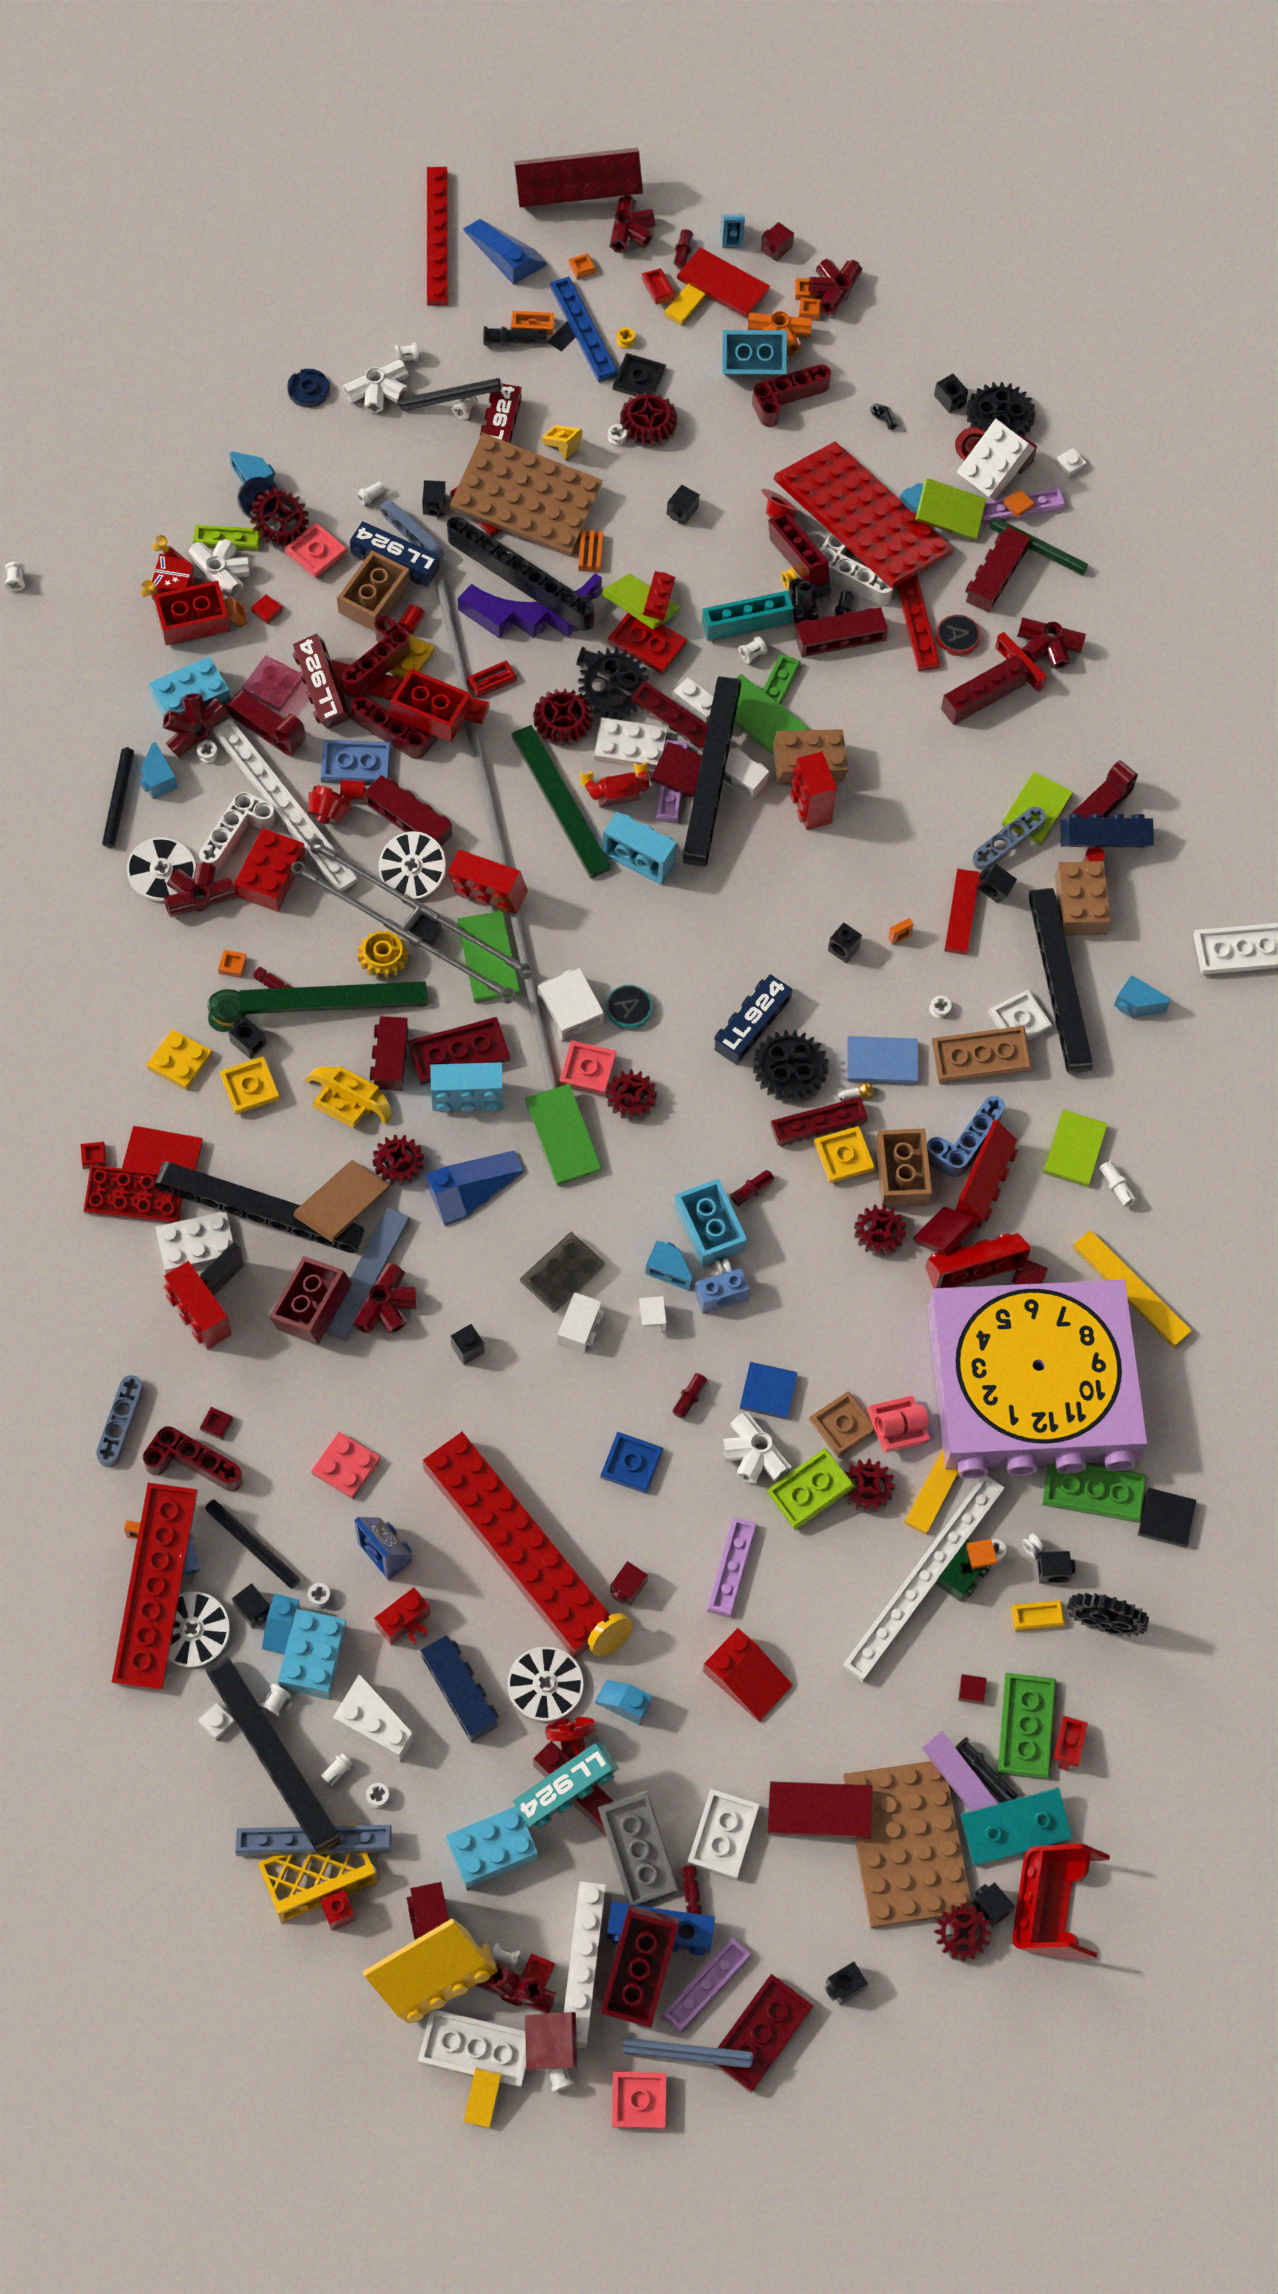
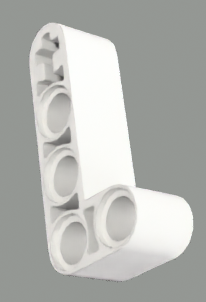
M831 534L819 550L828 560L830 581L878 605L889 604L892 599L893 588L891 589L870 568L846 557V546Z
M242 792L237 794L199 852L200 862L210 863L215 866V873H217L249 825L260 830L262 828L272 829L275 825V814L272 804L250 793Z

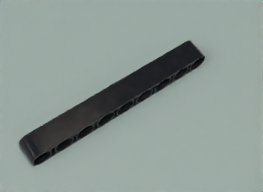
M452 517L447 521L448 542L452 546L576 628L590 630L594 627V605L589 600L465 519Z
M718 676L684 846L683 864L706 867L708 864L741 692V679Z
M1054 889L1030 890L1029 904L1066 1071L1068 1074L1091 1071L1092 1056Z
M170 1162L162 1163L154 1186L160 1191L348 1253H357L365 1232L362 1226L352 1223L331 1242L294 1217L295 1210L301 1205Z
M227 1656L206 1668L209 1679L317 1854L320 1855L341 1842V1838L230 1658Z

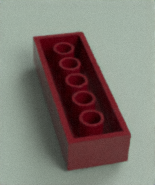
M638 147L514 161L519 208L643 194Z

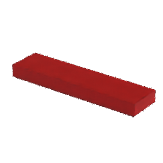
M957 868L944 948L946 952L967 955L977 894L976 886L979 881L978 876L980 872Z

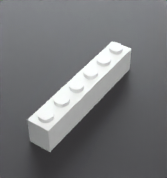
M581 1881L579 1882L564 2012H576L577 2048L586 2049L606 1884Z

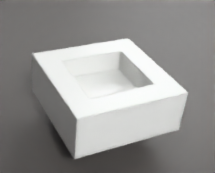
M1074 448L1058 456L1055 461L1067 477L1072 476L1086 466L1085 460Z
M217 1703L198 1720V1723L215 1740L235 1723Z

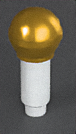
M864 1082L858 1088L838 1093L839 1100L856 1097L867 1099L873 1095L874 1088L870 1083Z

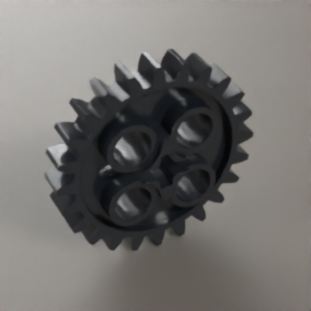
M992 382L991 388L984 384L983 390L977 388L976 394L972 393L971 400H968L966 415H968L967 422H971L970 427L979 428L986 432L994 420L997 419L1018 436L1021 434L1025 437L1026 432L1029 433L1031 426L1034 425L1036 411H1034L1035 404H1031V397L1026 398V391L1019 393V386L1012 389V383L1004 387L1003 382L1000 383V386H996Z
M618 647L615 648L614 653H611L609 648H606L605 655L599 650L597 659L592 655L590 656L591 664L584 662V667L587 670H580V675L584 678L578 679V683L584 686L579 687L578 692L585 693L582 696V700L588 699L589 703L587 705L594 707L593 714L600 711L602 718L609 714L610 719L617 715L619 720H621L622 713L630 717L631 709L636 713L638 712V708L632 703L631 698L642 682L648 681L650 677L649 675H643L647 671V667H639L642 660L640 659L635 662L634 653L628 657L627 649L622 654H619ZM613 664L617 667V671L608 673L605 667ZM597 673H602L607 679L598 676ZM626 677H633L636 682L628 686L623 680ZM610 681H618V687L615 685L613 688L610 687ZM601 682L605 687L602 691H595L592 687L593 684ZM621 689L630 692L631 695H626ZM613 695H620L623 701L615 704L611 701V697Z
M785 1030L784 1036H780L778 1032H775V1039L767 1036V1044L761 1042L760 1049H756V1057L753 1058V1065H755L753 1066V1073L757 1074L755 1081H762L760 1089L768 1087V1096L774 1092L776 1093V1100L780 1096H784L785 1102L788 1101L789 1097H792L794 1102H797L798 1096L806 1100L807 1093L814 1096L815 1089L821 1090V1083L826 1082L827 1076L825 1075L828 1074L829 1070L826 1067L829 1060L824 1058L826 1051H819L821 1043L814 1045V1037L808 1040L805 1039V1032L799 1037L796 1030H794L792 1035H789L788 1031ZM802 1052L805 1054V1056L800 1057L797 1056L795 1053ZM777 1054L782 1056L783 1058L776 1059L773 1057V1055ZM806 1073L809 1077L803 1078L799 1074ZM782 1075L786 1079L779 1080L776 1078V1076Z
M1077 1593V1596L1072 1595V1598H1069L1067 1606L1069 1616L1074 1617L1075 1621H1081V1625H1089L1091 1629L1097 1628L1101 1632L1105 1631L1119 1636L1125 1634L1131 1637V1634L1135 1636L1144 1634L1149 1623V1617L1147 1613L1142 1612V1608H1135V1604H1127L1126 1600L1119 1601L1117 1597L1110 1598L1105 1594L1098 1595L1096 1593L1093 1595Z

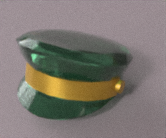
M219 990L208 999V1022L216 1031H229L235 1022H240L246 1016V1014L241 1015L240 996L237 990Z

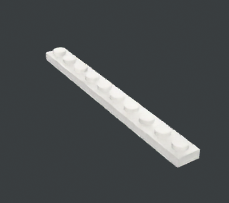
M229 718L214 727L212 734L263 799L272 804L274 813L297 841L304 843L305 852L332 887L343 892L358 883L356 876L349 868L337 861L330 860L322 854H313L311 852L310 842L315 838L321 839L326 847L334 852L336 851L233 720Z
M988 1475L981 1477L842 1665L843 1669L861 1682L864 1681L937 1582L940 1574L1002 1494L1005 1487Z

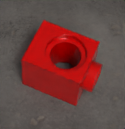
M345 1890L320 1900L331 1931L356 1921Z

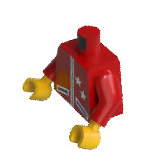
M158 535L155 538L158 542H154L152 548L155 551L162 550L163 554H159L152 581L147 579L141 584L144 587L140 591L143 597L151 595L152 600H154L153 595L205 583V578L195 577L192 563L170 545L166 546L168 541L165 536Z
M644 761L641 765L634 763L635 772L604 777L598 783L594 781L593 771H589V774L580 772V784L585 786L593 800H598L599 807L641 800L640 793L648 791L650 787L647 761Z

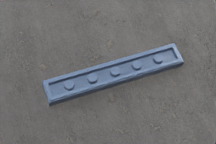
M387 1207L350 1278L352 1285L326 1333L342 1340H347L354 1327L352 1323L368 1297L370 1289L375 1285L409 1221V1216Z
M392 1825L334 1826L341 1838V1842L321 1854L392 1853ZM301 1827L237 1828L236 1856L317 1854Z

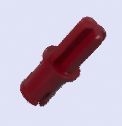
M688 229L681 230L679 242L675 246L674 265L679 269L685 266L692 249L690 245L693 232Z
M765 1170L752 1180H746V1184L731 1193L730 1198L739 1207L752 1196H758L759 1191L772 1183L775 1178L769 1170Z
M695 1373L686 1389L681 1391V1397L672 1410L677 1418H685L692 1405L699 1401L698 1396L708 1382L705 1376Z

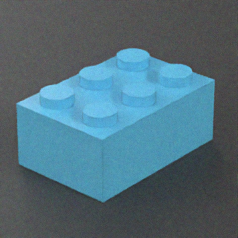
M723 330L722 374L786 375L788 331Z
M210 656L149 683L151 697L163 718L168 709L184 714L182 697L186 694H202L204 708L215 698L223 706L231 699L230 691Z
M616 812L603 832L604 855L660 885L663 884L675 865L677 842L668 835H661L654 831L648 825H642L634 821L629 815Z
M502 1063L430 1065L432 1111L449 1112L450 1110H462L470 1112L474 1109L495 1111L498 1108H503Z
M719 1179L675 1194L674 1208L701 1267L712 1264L716 1260L720 1261L723 1258L746 1251L747 1238Z
M296 1609L278 1678L279 1687L290 1692L330 1699L347 1630L346 1619Z
M516 1806L446 1835L447 1845L466 1890L538 1860L535 1844Z

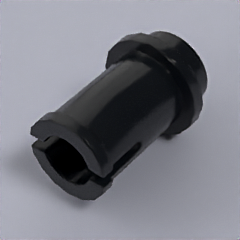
M843 590L840 593L838 605L834 609L836 616L852 612L850 608L854 598L853 592Z

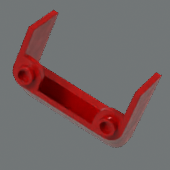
M1083 1843L1034 1846L1029 1848L1024 1855L1012 1935L1013 1945L1026 1952L1062 1959L1097 1958L1096 1952L1079 1946L1077 1936L1070 1932H1065L1072 1883L1081 1882L1086 1878L1091 1861L1110 1860V1855Z

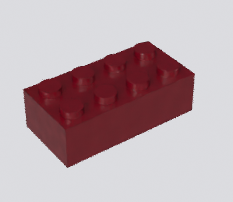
M628 1905L600 2014L652 2027L679 1926V1918Z

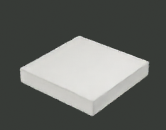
M1029 990L990 1008L988 1012L999 1029L1024 1026L1027 1042L1051 1030L1053 1027Z

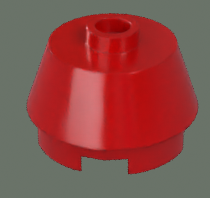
M317 785L308 794V813L316 817L315 820L326 825L329 823L339 824L351 810L350 804L352 799L345 794L341 798L340 794L332 791L333 789Z

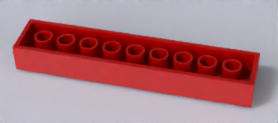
M463 1431L423 1459V1470L575 1659L590 1647L588 1645V1638L593 1629L600 1622L604 1621L606 1623L610 1620L609 1612Z

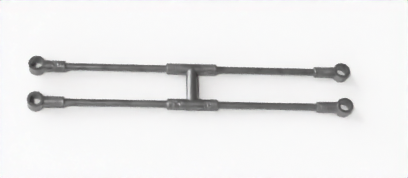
M315 838L310 842V849L313 854H322L332 861L339 862L401 899L402 903L414 909L401 926L389 918L382 917L322 881L319 876L307 870L302 862H294L291 866L294 877H303L314 885L318 884L383 923L384 927L414 945L423 947L483 983L489 990L501 996L502 1001L506 1004H510L515 1000L513 988H504L492 980H487L422 941V938L410 931L420 916L424 915L434 922L443 924L503 960L506 965L518 971L521 978L528 980L533 976V966L531 964H523L511 956L507 957L440 917V914L407 894L404 895L338 856V853L326 847L319 838ZM296 868L302 869L301 871H295ZM528 969L530 972L524 973L523 970ZM507 993H509V994H511L512 996H511V997H505L504 995L507 994Z

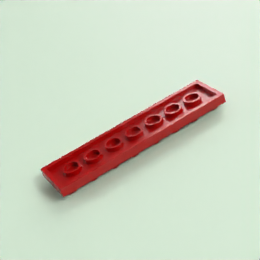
M147 1483L111 1681L114 1684L163 1691L197 1502V1489Z

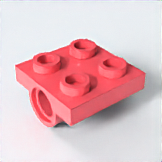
M913 1395L870 1405L867 1408L884 1453L925 1444L930 1440L926 1429L928 1426L927 1411L923 1405L916 1404Z

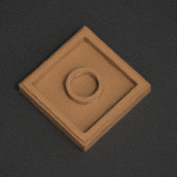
M849 1391L809 1417V1421L837 1457H840L876 1433L871 1419Z

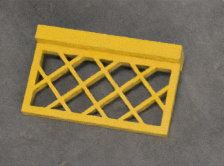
M351 1823L346 1826H354L355 1823ZM317 1854L305 1855L308 1857L302 1868L290 1864L295 1855H274L258 1862L280 1922H285L321 1907V1899L345 1890L346 1895L378 1883L368 1854H348L343 1864L331 1860L333 1854H328L327 1858ZM353 1854L362 1857L366 1864L356 1869L348 1866ZM312 1858L324 1862L319 1874L307 1870ZM273 1864L283 1866L278 1878L268 1875L265 1868ZM328 1865L341 1869L337 1877L330 1879L324 1876ZM288 1868L300 1873L295 1884L283 1880ZM304 1874L316 1879L313 1887L305 1889L299 1886ZM280 1885L292 1889L289 1897L278 1901L276 1892Z

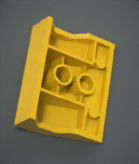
M452 1918L364 1970L363 1974L393 2012L410 2024L421 2020L424 2015L432 2010L443 2007L446 2002L454 1997L465 1994L468 1989L476 1984L487 1981L498 1970L489 1945L484 1944L478 1947L468 1930Z

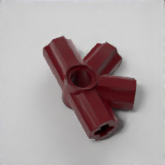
M630 195L620 197L610 240V248L616 253L627 251L629 239L640 247L645 248L653 238V232L647 228L655 227L654 212L652 209L635 212L637 201Z
M828 258L821 261L816 267V272L820 277L809 278L808 292L812 296H824L819 303L823 313L830 315L837 312L842 302L848 298L849 291L859 278L863 268L859 265V262L853 259L846 261L841 270Z
M1022 617L1017 637L1031 640L1022 648V651L1034 663H1037L1047 653L1051 668L1060 669L1070 664L1067 650L1077 653L1082 652L1086 634L1062 628L1057 622L1043 623ZM1051 633L1054 634L1056 637H1050L1047 634Z
M186 694L182 697L184 714L170 709L165 713L162 727L176 732L165 744L179 759L198 741L207 739L210 735V730L229 714L216 698L204 708L202 694ZM201 724L200 730L194 732L195 726Z
M206 862L196 863L193 878L181 869L175 870L167 881V885L177 894L164 897L168 915L171 918L194 910L204 911L210 905L235 898L236 893L232 880L228 877L213 882L216 867ZM203 895L205 899L197 900L195 896Z
M394 1263L386 1264L352 1323L357 1330L364 1334H371L380 1320L387 1332L391 1334L401 1330L407 1324L405 1317L399 1309L416 1308L415 1287H398L406 1273L401 1267ZM375 1295H381L385 1298V1300L382 1302L375 1301L373 1297Z
M499 1964L496 1966L497 1973L490 1976L487 1981L475 1985L478 1988L500 1996L507 2003L519 2007L523 2005L543 2014L550 2013L557 1995L556 1992L542 1987V1981L514 1973L506 1966Z

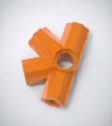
M783 311L774 312L772 315L749 313L748 330L788 331L787 355L789 356L796 354L801 349V343L797 336L809 338L811 336L812 318L792 317Z

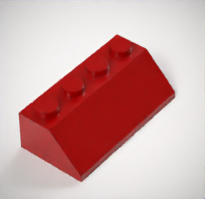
M995 1119L991 1124L961 1192L955 1210L974 1217L978 1223L976 1226L978 1228L981 1227L983 1221L988 1222L993 1210L989 1206L992 1201H997L1001 1189L998 1188L1000 1181H1006L1010 1171L1006 1167L1009 1161L1014 1162L1018 1153V1149H1015L1017 1139Z
M1005 1233L994 1240H980L973 1246H958L947 1256L938 1252L934 1253L927 1259L925 1268L933 1289L953 1288L1021 1269L1025 1260L1028 1259L1031 1248L1019 1233L1012 1235Z

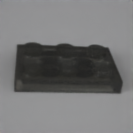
M571 1231L520 1278V1282L555 1313L573 1296L574 1292L577 1293L605 1267V1262Z

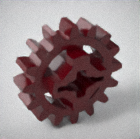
M630 1069L629 1075L621 1071L620 1078L614 1075L613 1083L608 1082V1091H606L608 1107L613 1106V1114L621 1112L622 1119L625 1115H629L630 1120H633L634 1115L641 1119L642 1112L649 1114L650 1107H655L656 1100L654 1099L657 1098V1091H654L655 1083H649L650 1076L643 1078L642 1071H639L637 1075H634L633 1069ZM622 1086V1089L618 1091V1094H616L618 1088ZM645 1096H647L646 1100L641 1104L640 1101L645 1099Z
M395 1134L393 1140L390 1141L389 1138L385 1137L384 1145L382 1143L377 1144L379 1151H373L375 1159L372 1162L373 1167H376V1175L382 1174L381 1179L383 1181L390 1179V1185H393L395 1181H399L400 1186H402L403 1180H407L409 1183L412 1182V1175L419 1177V1170L423 1169V1162L421 1161H424V1154L421 1153L420 1145L415 1146V1139H411L408 1142L406 1135H403L402 1139H398Z
M875 1204L872 1211L866 1207L864 1215H858L857 1220L859 1222H855L854 1229L856 1231L854 1237L860 1238L858 1241L859 1246L866 1245L865 1252L872 1249L874 1250V1256H877L878 1251H882L883 1255L886 1256L888 1249L894 1253L896 1252V1245L902 1246V1239L906 1235V1231H904L906 1223L900 1222L902 1219L901 1214L894 1215L895 1208L887 1211L886 1205H883L882 1209H878ZM866 1223H868V1227H869V1229L867 1230V1232H865V1229H864V1226H865ZM893 1228H895V1231H896V1234H895L894 1237H892V1233H891L892 1230H893Z
M868 1458L866 1464L858 1460L857 1467L850 1464L849 1472L845 1471L851 1482L853 1479L855 1480L854 1483L857 1487L843 1497L849 1496L848 1505L856 1503L855 1510L858 1511L862 1506L865 1513H868L870 1507H873L874 1511L877 1512L879 1504L886 1507L888 1503L886 1499H892L893 1493L890 1491H894L895 1484L890 1482L893 1481L894 1476L887 1475L889 1469L887 1466L882 1469L880 1468L881 1461H877L873 1465L871 1458ZM881 1481H883L884 1484L883 1492L881 1491L882 1489L879 1487ZM864 1484H865V1485L872 1484V1488H871L870 1486H867V1487L865 1488V1487H864Z
M960 1903L959 1909H956L954 1905H950L951 1912L947 1913L942 1910L941 1913L944 1919H936L935 1921L940 1925V1929H935L934 1933L941 1937L936 1940V1944H944L941 1951L945 1954L950 1950V1958L953 1960L957 1954L961 1961H965L966 1955H969L974 1960V1952L978 1951L983 1954L982 1944H990L985 1939V1935L992 1934V1931L985 1929V1926L990 1922L989 1920H981L984 1914L983 1911L975 1914V1906L973 1905L968 1910H966L964 1903ZM960 1914L970 1915L965 1921H959L955 1918V1916ZM947 1924L951 1927V1935L948 1937V1940L946 1938ZM968 1926L966 1930L968 1936L966 1938L962 1936L957 1937L959 1935L958 1927L965 1928ZM979 1926L980 1931L978 1940L975 1938V1928ZM959 1944H968L971 1947L965 1950L955 1949Z

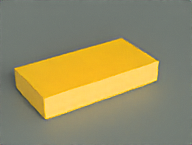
M687 284L664 311V316L682 326L705 299V293Z
M1061 1600L1011 1605L1014 1631L1064 1627L1065 1625Z
M478 2067L475 2068L463 2122L490 2128L502 2073Z

